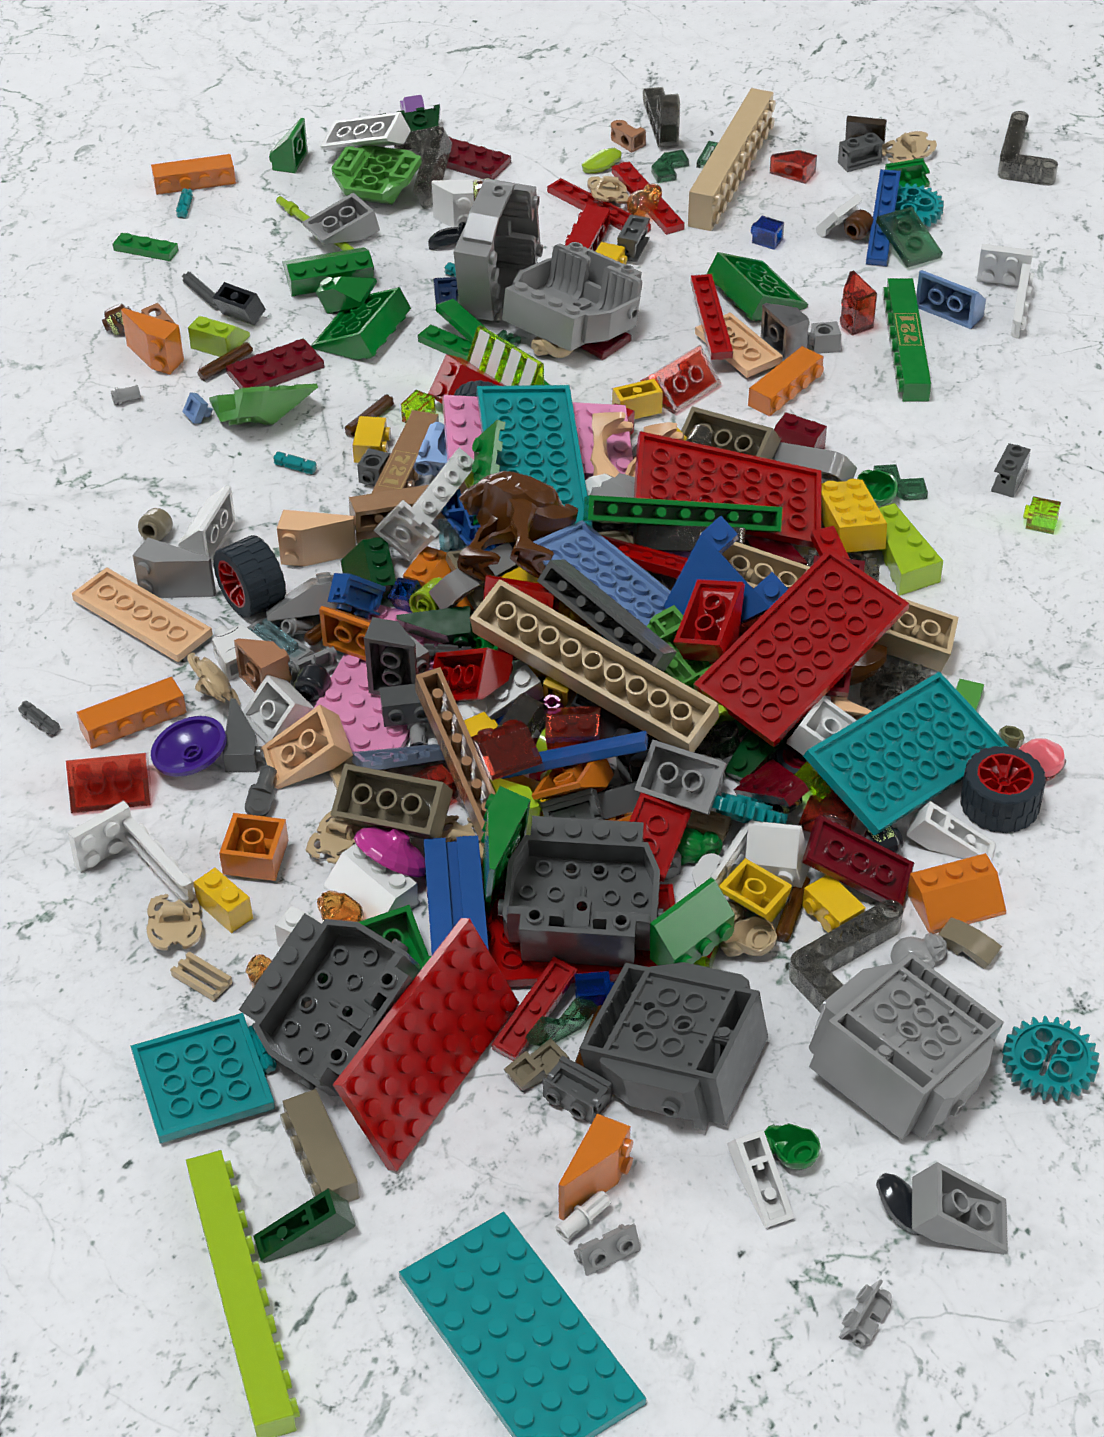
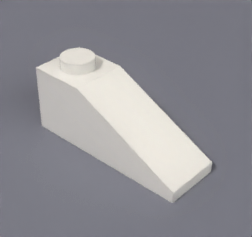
M931 801L912 816L906 835L928 850L963 859L986 853L991 861L996 845L994 841Z
M764 1130L745 1135L727 1143L736 1171L764 1227L767 1228L795 1218Z

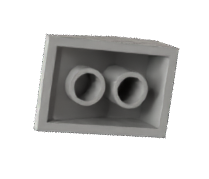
M354 193L302 222L303 226L323 244L364 240L380 231L375 211Z
M147 538L132 555L138 586L159 598L214 597L216 594L210 557L151 538Z
M330 572L317 573L316 578H310L286 594L284 599L266 609L267 620L320 614L319 608L321 606L336 609L337 605L327 602L333 575Z
M652 740L634 790L639 794L642 792L692 811L709 815L727 763Z
M936 1162L912 1177V1230L938 1243L1005 1254L1008 1252L1006 1198Z

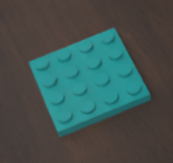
M243 1013L131 1045L132 1055L160 1144L275 1109V1103Z

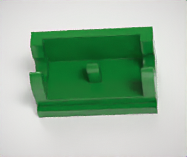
M923 158L885 164V170L901 171L899 184L902 187H905L906 183L909 186H913L916 183L917 187L925 185L924 188L929 187L930 182L926 174H930V170Z

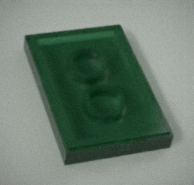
M912 207L877 217V224L907 268L941 258L943 252Z

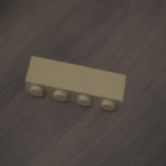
M317 1089L283 1100L284 1113L280 1114L281 1122L285 1131L290 1130L293 1135L290 1137V1142L294 1153H300L303 1158L300 1160V1165L305 1178L310 1176L313 1183L310 1184L313 1197L329 1188L348 1202L359 1199L358 1181Z

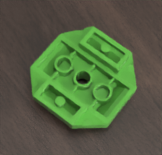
M347 146L331 169L332 175L344 195L348 196L354 193L362 201L393 205L402 189L409 185L422 161L421 156L416 155L410 150L380 146H360L357 148Z

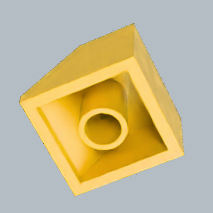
M745 858L719 887L724 896L771 923L784 909L792 885Z

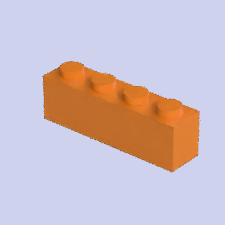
M231 154L151 164L156 195L180 192L184 188L194 190L236 184Z
M801 346L749 388L748 406L771 416L822 375L824 371V356Z
M171 676L77 711L76 713L80 730L90 748L93 749L183 715L187 711L184 695Z

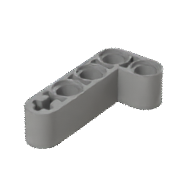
M782 442L779 443L772 459L821 470V479L826 481L842 482L854 479L857 467L842 453Z
M509 542L490 550L501 557L498 564L489 565L497 577L510 572L518 566L510 559L513 547ZM456 569L440 580L429 591V594L440 609L452 608L467 595L485 586V582Z

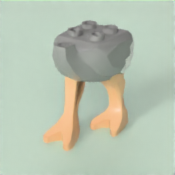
M624 412L592 414L594 446L590 461L594 467L593 476L585 480L587 496L634 498L636 457L628 464L626 473L621 474L609 460L607 453V439L611 435L628 432L633 429L632 422L624 421L626 416ZM667 422L644 427L643 432L684 440V434L676 432L677 423ZM592 522L606 531L620 528L635 532L637 529H646L650 526Z

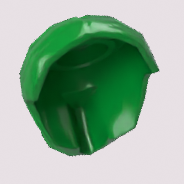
M868 469L861 472L857 479L863 480L878 506L889 504L898 492V482L892 474Z
M686 827L677 849L681 855V866L685 863H698L700 858L706 854L719 855L723 849V843L714 832L707 831L703 834L697 829Z
M788 1123L785 1125L773 1124L764 1131L772 1154H776L780 1162L790 1169L803 1170L809 1168L819 1157L820 1141L811 1129Z

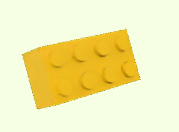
M849 479L842 482L826 481L821 483V521L825 528L835 527L846 552L886 549L887 522L863 480Z

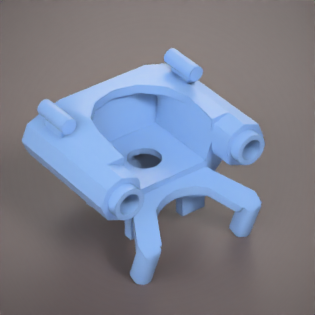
M441 422L430 424L413 468L416 473L423 476L431 474L436 477L447 463L445 427Z

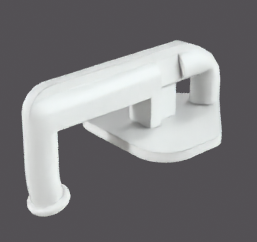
M749 822L743 825L723 857L710 853L700 858L692 871L696 888L710 877L715 879L719 886L737 867L734 864L741 853H746ZM725 896V898H726L727 901H729V902H730V901H733V900H731V899H729L728 897Z

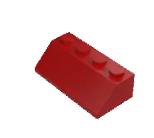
M490 648L437 652L433 669L441 667L455 701L482 700L509 681V676L513 670V655Z

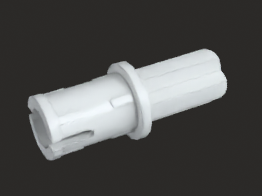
M598 1191L582 1206L576 1205L574 1212L555 1227L558 1235L564 1241L569 1242L580 1230L593 1224L592 1220L611 1204L610 1198L604 1191Z

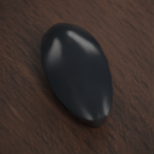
M460 222L458 227L445 228L434 233L428 240L429 250L456 244L466 222Z
M882 1174L876 1182V1187L886 1211L901 1228L912 1234L921 1235L912 1230L911 1186L897 1175Z

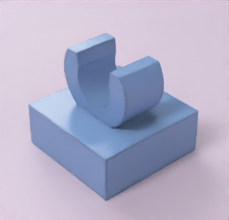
M190 392L182 412L193 423L201 424L203 417H210L213 409L208 407V403L198 393Z

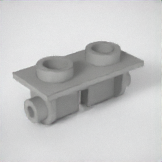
M326 646L324 650L298 661H291L288 666L293 683H295L301 669L306 665L318 664L323 666L327 672L335 670L339 664L335 659V656H337L335 648Z
M620 1224L618 1228L603 1234V1238L600 1240L595 1238L584 1244H578L574 1254L579 1262L582 1261L586 1276L641 1250L635 1224H628L626 1226Z
M880 1279L871 1286L866 1284L860 1290L856 1297L859 1303L855 1309L852 1308L844 1317L842 1324L845 1327L839 1338L842 1339L850 1334L857 1346L863 1347L865 1344L870 1343L879 1326L870 1316H873L880 1322L892 1304V1294L887 1290L879 1289L883 1280Z

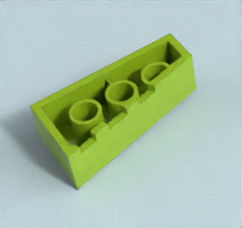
M895 503L880 507L879 510L887 522L886 549L879 550L882 551L884 563L890 570L892 582L896 584L898 596L940 583L943 559Z

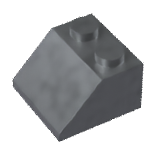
M770 303L763 304L761 338L783 356L782 361L801 346L807 348L809 318L797 307Z

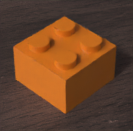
M233 813L219 852L223 875L276 881L289 841L286 819Z

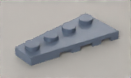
M439 744L352 752V762L356 766L376 770L407 765H424L427 762L433 761L446 763Z

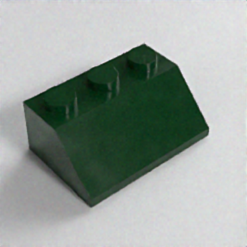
M382 537L361 540L340 560L342 573L353 574L385 586L386 589L383 592L380 605L387 607L398 606L397 582L388 543Z

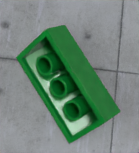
M365 247L282 261L291 297L316 293L321 285L320 283L328 277L374 278L373 261L370 251Z

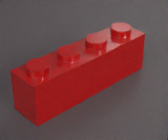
M586 205L583 212L579 213L577 223L573 224L571 234L567 235L565 246L572 242H578L583 247L596 251L610 227V209Z

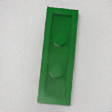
M122 232L112 244L113 251L164 261H171L179 250L178 243Z
M432 324L418 334L419 343L442 353L463 358L470 363L475 347L470 341Z

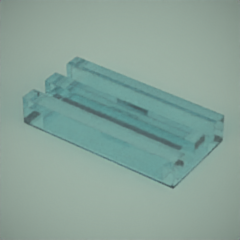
M438 519L440 550L444 552L463 550V540L459 535V549H454L453 527L448 521H443V519ZM443 528H448L449 549L446 550Z
M266 618L262 620V625L258 623L254 625V630L249 629L262 640L267 641L259 634L265 636L269 641H273L280 649H285L288 655L299 649L297 641Z

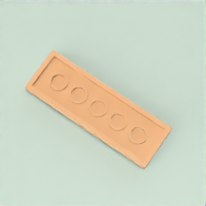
M107 567L72 593L75 602L176 662H180L213 635L211 627Z

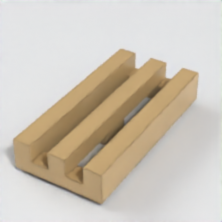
M191 952L185 955V960L181 959L178 962V967L173 966L170 969L171 976L212 1001H215L233 983L231 976ZM186 970L191 974L195 975L200 981L188 975L184 971ZM202 982L210 984L211 986L216 988V990L211 989Z

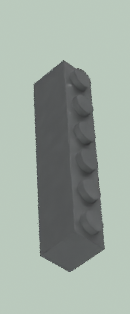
M565 559L549 561L537 580L542 586L611 643L662 672L666 670L677 653L675 649Z

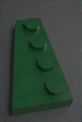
M440 104L433 105V108L430 109L419 107L416 108V111L406 113L404 110L397 111L401 112L410 129L407 138L438 139Z
M806 715L775 747L768 744L751 730H748L728 762L724 772L725 775L740 781L746 775L755 773L770 760V757L777 750H782L787 745V739L795 732Z

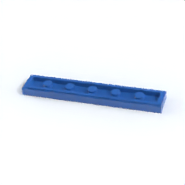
M880 169L873 212L874 221L871 225L866 256L867 265L887 266L901 171Z
M647 731L491 761L488 774L490 778L506 779L646 751L648 746Z

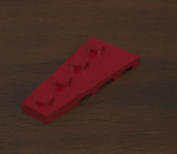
M770 759L755 773L743 777L740 780V785L733 789L736 795L740 794L758 799L759 802L788 807L810 791L804 781L773 759Z

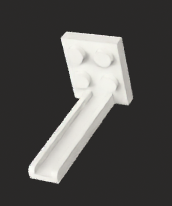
M982 244L977 281L1018 287L1011 336L1019 338L1020 329L1025 330L1027 319L1023 315H1027L1029 302H1025V300H1030L1031 287L1027 286H1032L1034 273H1030L1033 250Z
M459 447L412 507L402 500L377 525L374 531L411 562L440 533L431 523L472 471L474 460Z
M125 801L68 831L74 865L80 873L96 866L111 855L117 854L125 847L132 845L183 903L194 900L192 889L194 883L190 875L183 873L179 869L176 860L164 853L160 842L157 839L153 840L149 836L146 827L134 820L131 816L130 807Z

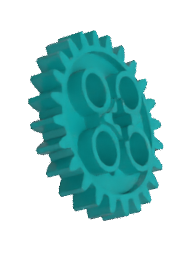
M906 183L905 187H902L899 184L893 224H896L897 229L900 226H904V230L908 227H911L912 230H915V227L923 229V225L931 227V223L936 224L937 219L940 220L941 215H943L944 201L942 196H937V191L932 192L931 187L924 189L925 185L917 187L916 183L913 186H909Z
M721 792V795L716 794L712 808H715L717 813L729 816L732 820L742 823L759 821L786 824L788 818L787 814L772 810L773 806L757 802L758 799L740 794L735 796Z
M1047 1016L1043 1017L1042 1022H1038L1035 1017H1032L1030 1025L1023 1020L1021 1021L1020 1028L1014 1026L1012 1034H1007L1002 1051V1063L1006 1064L1005 1073H1012L1011 1082L1021 1081L1020 1090H1024L1027 1087L1031 1088L1030 1096L1033 1097L1037 1092H1040L1042 1100H1045L1047 1095L1050 1094L1055 1101H1058L1059 1095L1062 1094L1064 1098L1070 1100L1071 1092L1080 1096L1082 1089L1088 1090L1090 1083L1095 1081L1099 1068V1053L1094 1052L1095 1043H1088L1090 1035H1080V1026L1071 1029L1069 1020L1062 1025L1060 1024L1059 1017H1056L1053 1022H1049ZM1061 1041L1057 1047L1056 1054L1052 1056L1045 1075H1040L1044 1070L1045 1062H1048L1055 1043Z

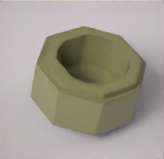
M1006 725L998 733L1009 747L1015 749L1022 746L1025 738L1023 731L1015 726Z

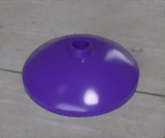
M193 716L179 720L163 730L154 741L150 755L152 763L159 772L168 776L184 777L199 773L212 765L221 755L226 745V732L219 721L208 716Z

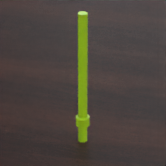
M282 196L277 197L276 202L289 215L296 216L301 221L310 218L294 202L287 201ZM346 242L333 243L343 251L354 249Z

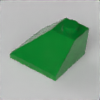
M300 118L277 142L274 149L270 151L269 161L272 162V170L296 173L308 153L305 118Z
M328 277L320 283L321 285L316 291V295L327 314L355 308L364 304L376 285L377 280L376 278Z

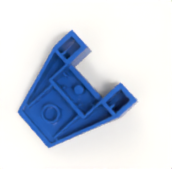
M720 516L701 533L664 607L667 609L675 605L681 614L684 615L697 579L744 582L741 625L763 615L788 588L773 572L754 589L722 555L739 539V536L725 519Z

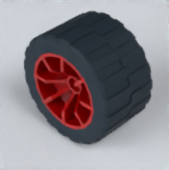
M251 535L215 552L213 567L218 585L228 604L240 616L248 618L268 609L285 598L286 583L283 571L269 545L260 537Z
M992 746L991 748L980 750V752L972 755L966 764L960 796V804L964 814L979 827L992 832L1008 833L1017 832L1023 828L1026 829L1031 823L1035 822L1040 812L1046 784L1045 771L1037 759L1017 748Z

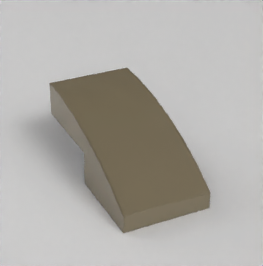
M952 917L938 933L946 941L947 947L952 952L958 955L963 951L983 969L991 963L1002 948L999 943L977 928Z
M550 1038L532 1054L525 1051L505 1067L504 1071L523 1091L541 1083L544 1077L547 1078L562 1056L568 1059L569 1056Z

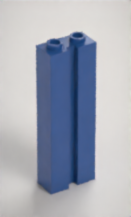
M478 835L456 837L457 841L446 842V838L424 839L432 955L461 918H470L489 951Z

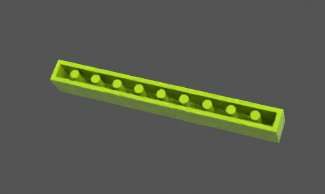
M222 1150L186 1159L192 1190L256 1436L278 1437L295 1432L294 1418L300 1417L296 1398L289 1399L287 1390L292 1388L288 1369L281 1370L279 1363L285 1360L280 1341L275 1343L273 1341L272 1334L277 1333L273 1314L266 1315L264 1308L270 1306L266 1288L259 1289L257 1281L262 1280V1274L258 1261L252 1262L250 1255L255 1254L251 1235H244L243 1229L248 1228L244 1210L238 1211L236 1204L241 1203L238 1186H231L229 1180L234 1178L231 1161H224Z

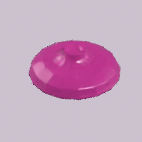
M369 827L363 828L356 833L354 840L357 846L377 863L406 876L421 877L425 875V858L410 843L409 836L397 829L388 831Z

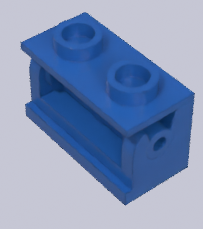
M334 573L327 602L337 605L336 609L344 612L355 611L354 615L368 619L369 615L380 616V613L374 610H378L380 607L382 595L386 587L353 574Z

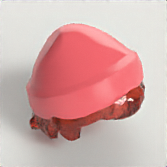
M1046 738L1032 739L1019 748L1039 761L1045 771L1046 781L1052 780L1066 765L1063 748Z

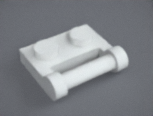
M856 194L816 227L817 234L821 237L826 236L831 228L839 225L858 210L857 205L863 200L859 194Z

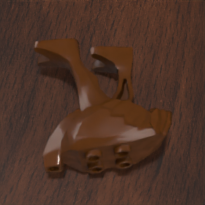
M509 471L487 475L477 484L467 488L459 497L463 508L467 510L469 515H476L481 527H479L471 544L460 553L457 567L460 571L485 582L486 575L495 576L489 565L498 564L501 557L497 553L484 551V549L490 545L509 542L515 544L510 559L523 570L539 579L545 569L543 561L551 560L554 552L533 541L575 524L578 508L570 504L562 505L553 486L533 477Z

